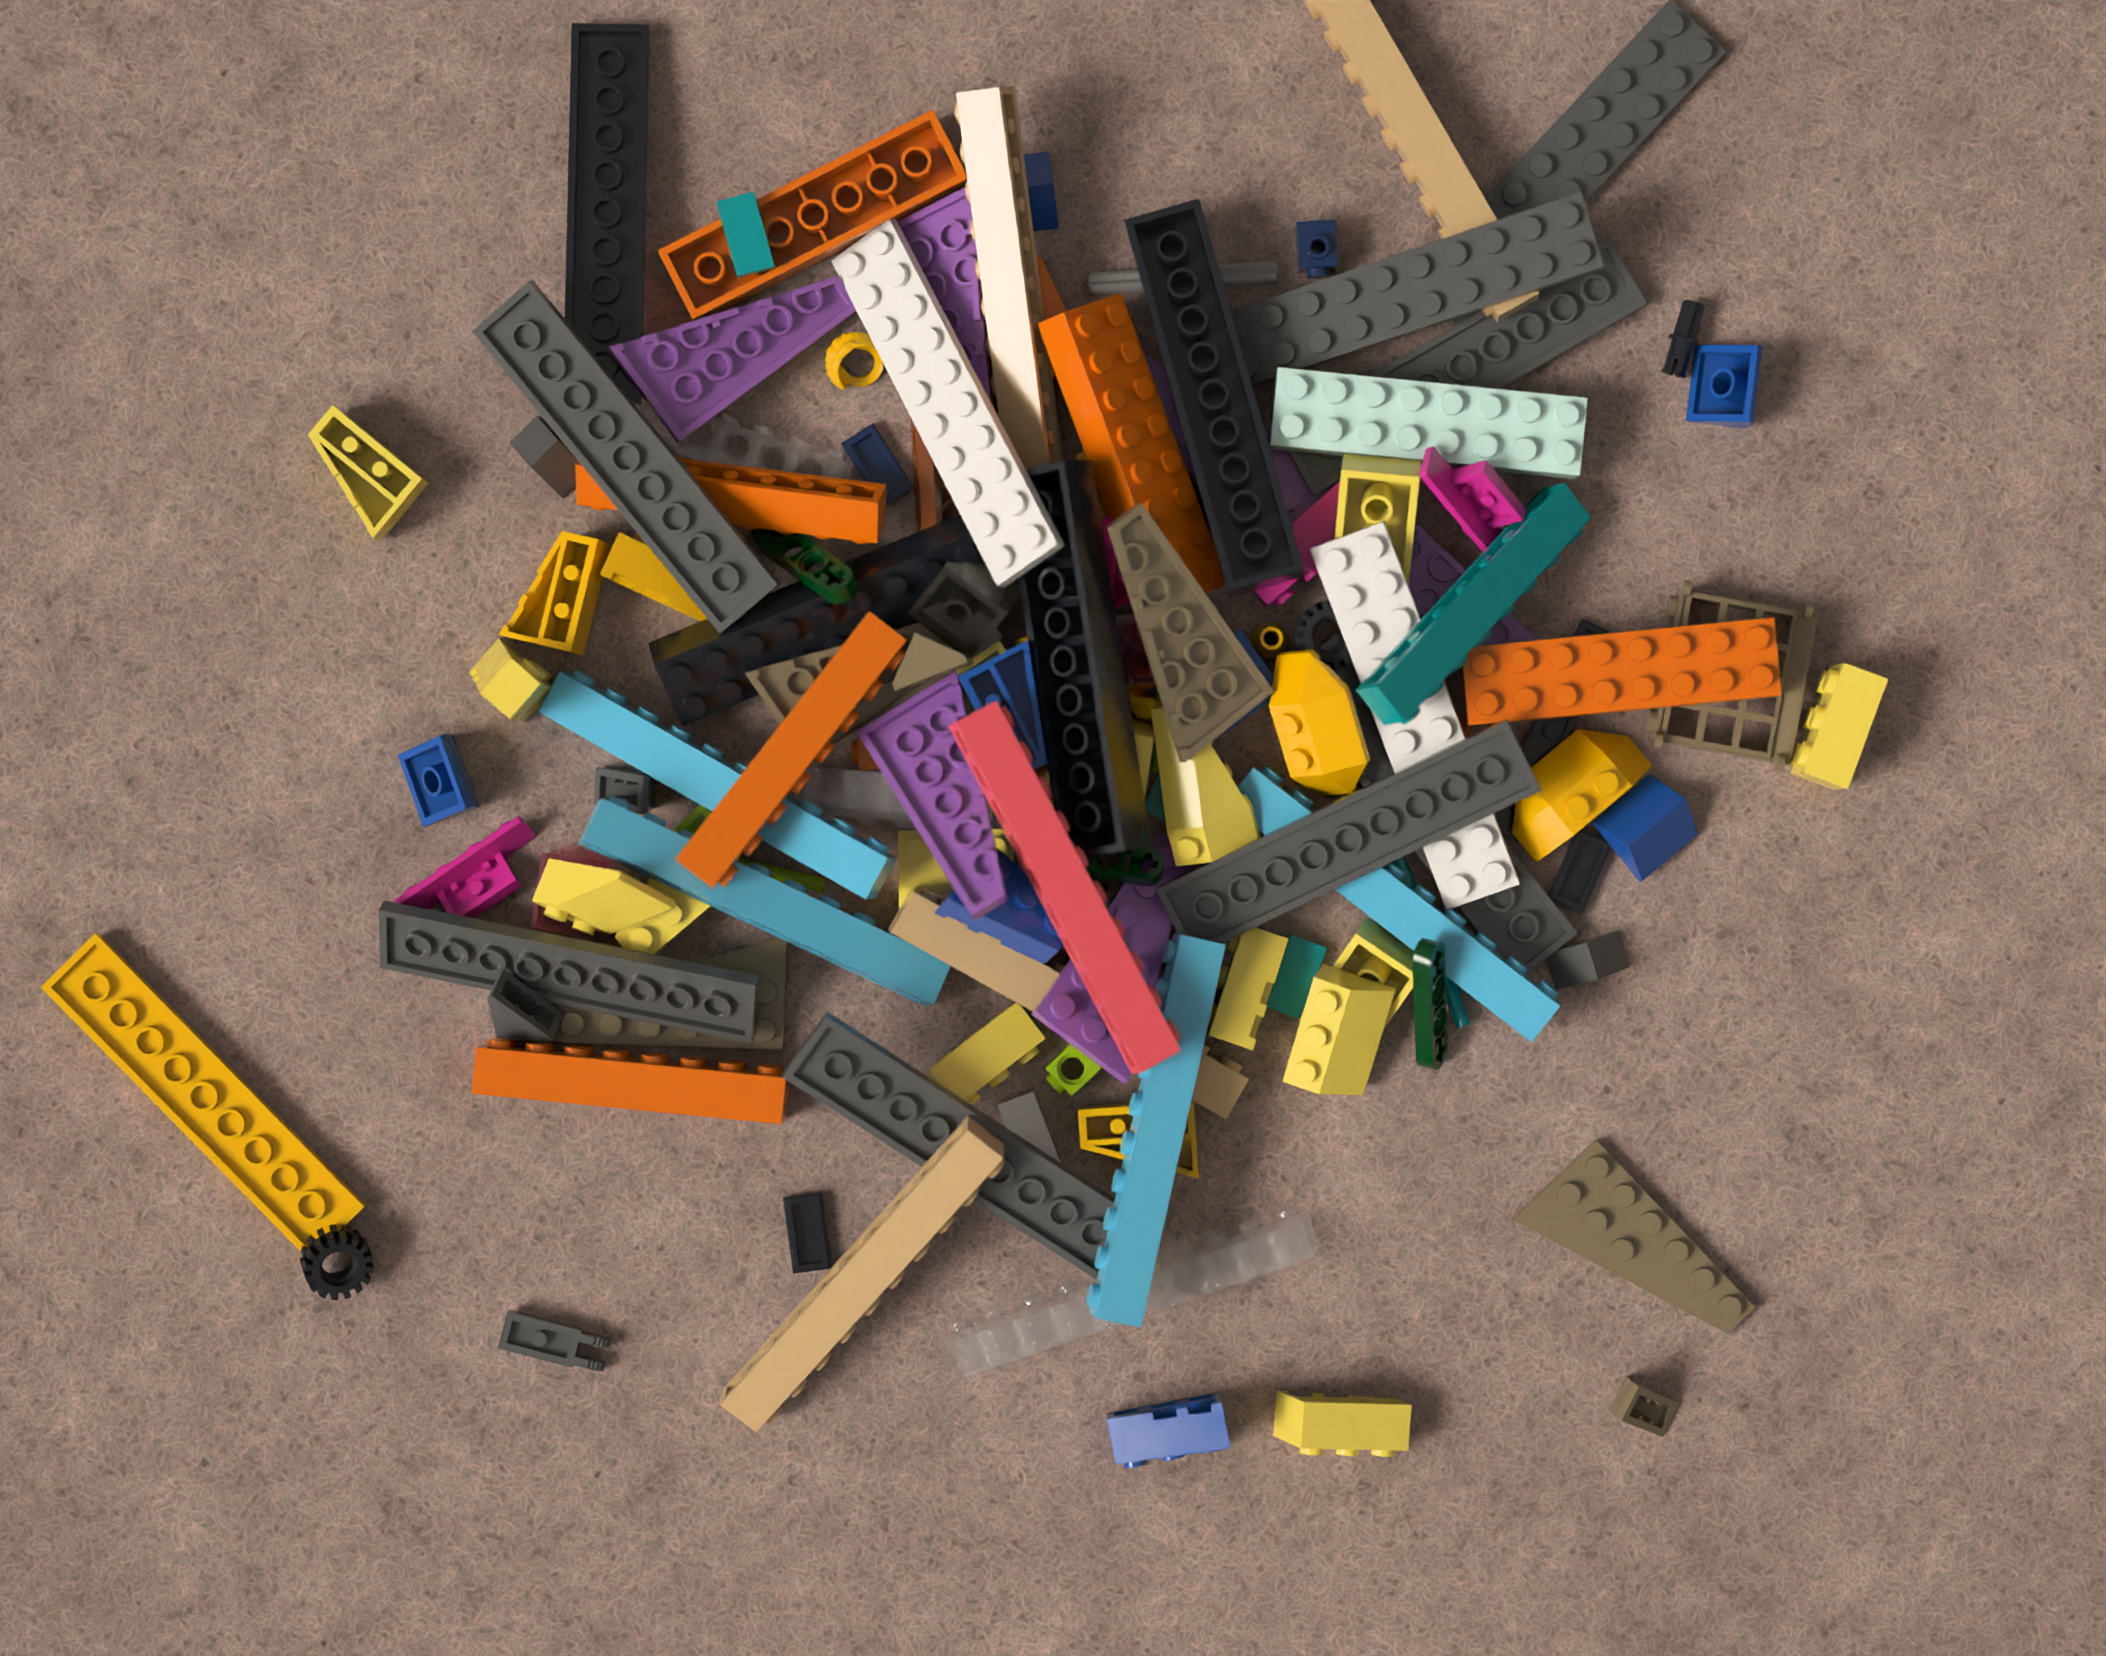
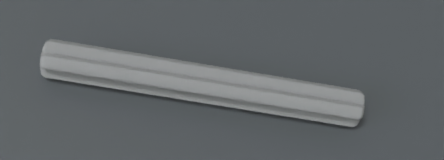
M1276 261L1218 264L1224 286L1276 283L1278 280V265ZM1137 269L1091 272L1088 276L1089 292L1092 295L1144 292Z

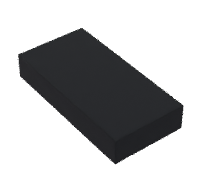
M1583 830L1572 836L1547 894L1553 902L1583 914L1611 849L1606 840Z
M822 1192L783 1197L793 1274L831 1269Z

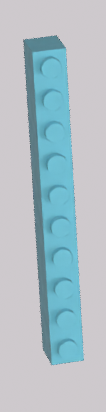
M575 669L573 673L562 671L558 673L539 713L711 811L715 809L748 767V765L737 761L736 765H733L724 760L725 752L711 744L704 743L703 747L694 743L690 740L693 734L675 724L668 728L659 723L660 715L643 706H639L638 710L626 704L628 697L609 687H607L606 691H603L594 686L593 684L596 679L581 670ZM788 796L783 802L787 809L774 826L767 822L760 831L759 835L763 838V841L862 898L876 899L897 859L888 853L890 846L869 836L868 840L854 834L857 829L854 825L836 817L834 822L821 815L824 810L822 807L807 799H803L800 803Z
M1256 765L1238 788L1242 795L1246 793L1251 801L1258 830L1264 835L1315 811L1311 808L1314 801L1298 789H1295L1293 793L1281 785L1284 778L1267 765L1263 769ZM1393 862L1335 889L1413 951L1421 938L1442 942L1445 948L1446 976L1531 1043L1560 1008L1561 1002L1556 999L1559 992L1543 979L1536 983L1525 974L1529 969L1512 955L1507 960L1495 951L1498 945L1481 931L1477 935L1470 932L1464 927L1467 923L1465 918L1451 908H1448L1446 912L1433 903L1437 898L1433 893L1419 883L1415 888L1402 879L1406 873Z
M610 796L609 800L602 798L597 801L578 844L925 1007L934 1005L951 966L894 935L889 929L885 932L875 927L876 921L873 918L859 912H854L853 916L839 910L841 907L839 902L820 895L819 899H815L805 894L807 889L805 886L789 879H785L784 883L770 877L772 871L752 862L749 867L736 862L734 866L739 871L725 888L719 884L713 890L675 859L693 837V833L681 829L678 834L665 828L667 822L660 817L650 813H645L644 817L633 813L629 811L631 805L617 797Z
M1174 933L1172 941L1167 940L1164 946L1162 962L1167 963L1164 979H1158L1155 990L1162 1002V1006L1159 1009L1165 1021L1171 1020L1180 1035V1041L1177 1043L1181 1051L1144 1072L1137 1073V1077L1141 1078L1139 1092L1132 1094L1128 1113L1130 1116H1133L1130 1131L1124 1132L1120 1145V1153L1125 1154L1121 1169H1116L1112 1181V1192H1116L1113 1208H1107L1103 1222V1229L1108 1231L1104 1246L1100 1245L1098 1247L1095 1257V1268L1099 1269L1096 1284L1091 1283L1087 1293L1086 1306L1091 1307L1090 1314L1095 1318L1136 1327L1142 1326L1225 944Z

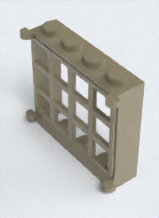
M1684 580L1682 588L1677 589L1676 596L1670 595L1667 602L1665 616L1666 618H1671L1670 627L1687 626L1692 600L1719 605L1716 623L1725 622L1728 607L1755 612L1754 619H1762L1764 614L1791 619L1787 644L1777 643V651L1785 652L1780 678L1782 695L1776 699L1773 716L1746 712L1748 700L1739 701L1737 710L1710 704L1680 706L1681 708L1700 711L1695 739L1667 734L1672 707L1649 709L1644 727L1645 731L1650 732L1649 740L1654 741L1653 747L1661 748L1662 744L1666 743L1775 764L1774 770L1783 771L1785 765H1791L1819 613L1814 612L1813 603L1805 602L1804 610L1691 590L1692 581ZM1708 713L1736 718L1731 746L1703 741ZM1744 719L1772 724L1767 753L1739 748Z

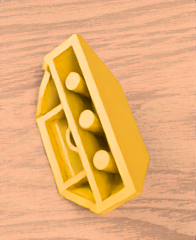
M1313 649L1279 653L1276 657L1272 684L1274 692L1270 697L1269 708L1290 777L1318 796L1353 793L1370 761V756L1350 688L1330 667L1319 660L1320 656Z
M1577 729L1531 767L1541 787V791L1515 803L1511 834L1536 863L1574 836L1629 790L1649 770L1652 764L1629 736Z

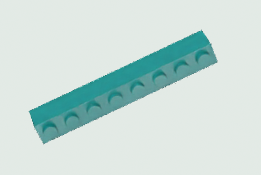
M1565 483L1543 487L1525 506L1524 520L1507 525L1356 689L1383 725L1407 724L1415 719L1421 711L1419 706L1427 698L1436 695L1444 687L1443 680L1449 673L1458 670L1467 662L1468 657L1466 655L1473 647L1482 644L1491 635L1490 628L1497 621L1506 618L1514 610L1513 603L1536 586V578L1541 572L1551 568L1559 561L1561 550L1580 538L1583 534L1581 528L1591 519V516Z

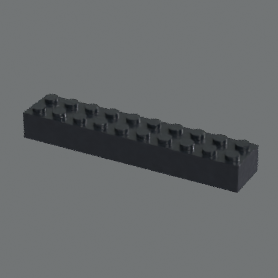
M1195 199L1125 219L1129 242L1228 595L1232 597L1303 577V564L1200 200Z
M1060 460L1027 468L1025 470L1065 545L1018 578L1055 812L1060 811L1064 815L1070 827V832L1067 833L1074 847L1079 846L1086 857L1152 847L1092 460Z
M960 514L844 562L852 570L858 583L857 593L847 602L840 604L831 603L801 581H797L769 593L722 633H719L711 622L705 619L648 644L654 667L682 726H685L758 696L759 693L744 672L844 644L869 611L894 630L974 607L1020 588L1019 580L1017 578L1006 587L996 585ZM833 578L830 580L831 584L836 583Z

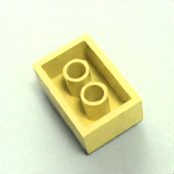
M1846 663L1832 665L1828 671L1823 670L1815 687V692L1820 693L1816 706H1809L1802 722V728L1807 729L1802 744L1796 742L1794 745L1791 765L1794 766L1791 774L1833 790L1848 789L1888 679Z

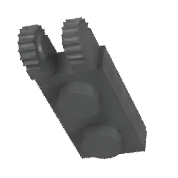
M509 1309L506 1314L498 1348L571 1368L575 1365L595 1371H604L606 1363L600 1358L577 1355L580 1342L597 1348H610L612 1339L591 1332H584L583 1328Z

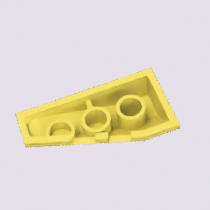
M1153 706L1151 713L1165 821L1175 865L1184 866L1214 862L1239 847L1260 838L1253 805L1246 793L1242 795L1232 779V770L1227 763L1223 764L1213 748V741L1185 763L1180 762L1163 706Z

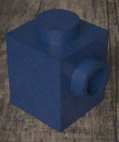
M1335 219L1297 222L1295 225L1298 273H1307L1308 279L1330 277V271H1336L1338 267Z

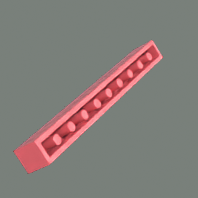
M996 700L949 725L951 733L1131 1073H1142L1180 1052L1181 1049L1177 1043L1180 1041V1035L1171 1020L1165 1021L1159 1009L1162 1006V1002L1157 991L1152 985H1146L1140 973L1144 970L1141 960L1133 950L1129 951L1122 939L1125 936L1123 926L1115 915L1110 916L1104 905V902L1107 901L1105 892L1096 880L1092 882L1085 869L1088 867L1087 858L1079 846L1074 847L1067 835L1070 832L1069 824L1060 811L1055 812L1048 799L1052 796L1050 788L1042 776L1037 777L1030 763L1033 762L1032 754L1023 741L1018 742L1011 728L1015 727V724L1008 709L1005 706L1000 707Z

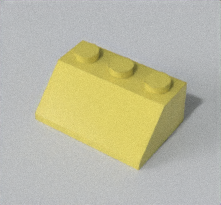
M1323 964L1313 978L1282 1082L1316 1094L1363 1095L1396 989Z

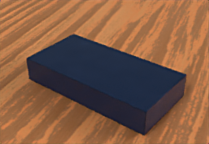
M874 423L841 443L864 481L886 484V506L914 489Z

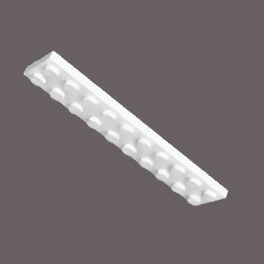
M889 220L866 234L831 262L844 283L845 289L996 585L1006 587L1065 545L897 220Z
M1385 521L1310 549L1361 684L1421 620ZM1444 680V687L1436 695L1427 698L1419 706L1421 709L1419 715L1407 724L1383 725L1371 710L1394 773L1466 738ZM1494 813L1423 847L1446 910L1520 884Z

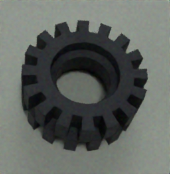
M1321 601L1307 608L1297 620L1293 638L1296 642L1295 648L1297 651L1313 649L1320 656L1319 660L1332 670L1341 669L1353 663L1345 641H1343L1338 649L1327 651L1320 648L1315 640V630L1320 623L1326 620L1337 622L1330 601Z
M336 1224L329 1225V1233L325 1234L323 1228L316 1230L319 1236L317 1239L312 1235L308 1237L307 1243L309 1247H302L301 1254L303 1257L300 1258V1264L306 1282L313 1292L317 1290L322 1298H326L329 1293L331 1300H338L339 1293H343L344 1298L348 1299L351 1298L350 1290L355 1289L358 1294L363 1290L361 1282L367 1285L370 1282L369 1273L374 1272L372 1262L374 1259L366 1239L362 1238L358 1230L354 1229L351 1232L349 1226L342 1225L341 1231H338ZM343 1251L351 1255V1263L343 1271L329 1273L323 1269V1261L330 1254Z

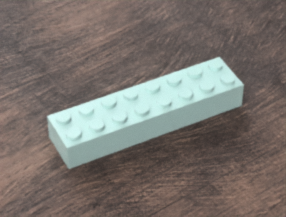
M1278 367L1274 377L1268 444L1270 449L1333 456H1343V453L1421 460V464L1426 448L1434 446L1449 465L1454 468L1487 460L1496 472L1575 479L1580 476L1588 398Z

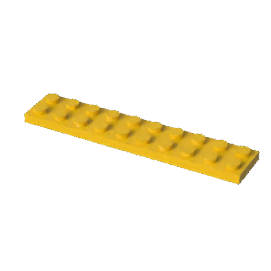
M95 933L41 986L47 995L300 1252L303 1246L309 1247L307 1239L310 1235L315 1239L319 1237L316 1230L323 1228L326 1234L330 1232L329 1225L336 1224L338 1231H341L342 1225H348L367 1206L99 933Z

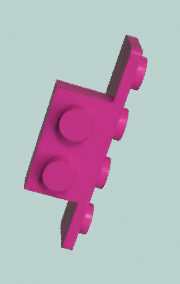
M1434 446L1426 448L1420 467V477L1423 483L1432 490L1441 501L1443 507L1451 513L1461 525L1465 534L1470 536L1482 553L1503 531L1502 526L1524 520L1526 508L1487 460L1453 469Z
M520 816L507 821L481 842L472 844L466 852L453 861L438 867L432 875L419 884L407 888L393 902L425 909H431L441 902L446 913L475 918L522 886L506 857L536 838V834Z

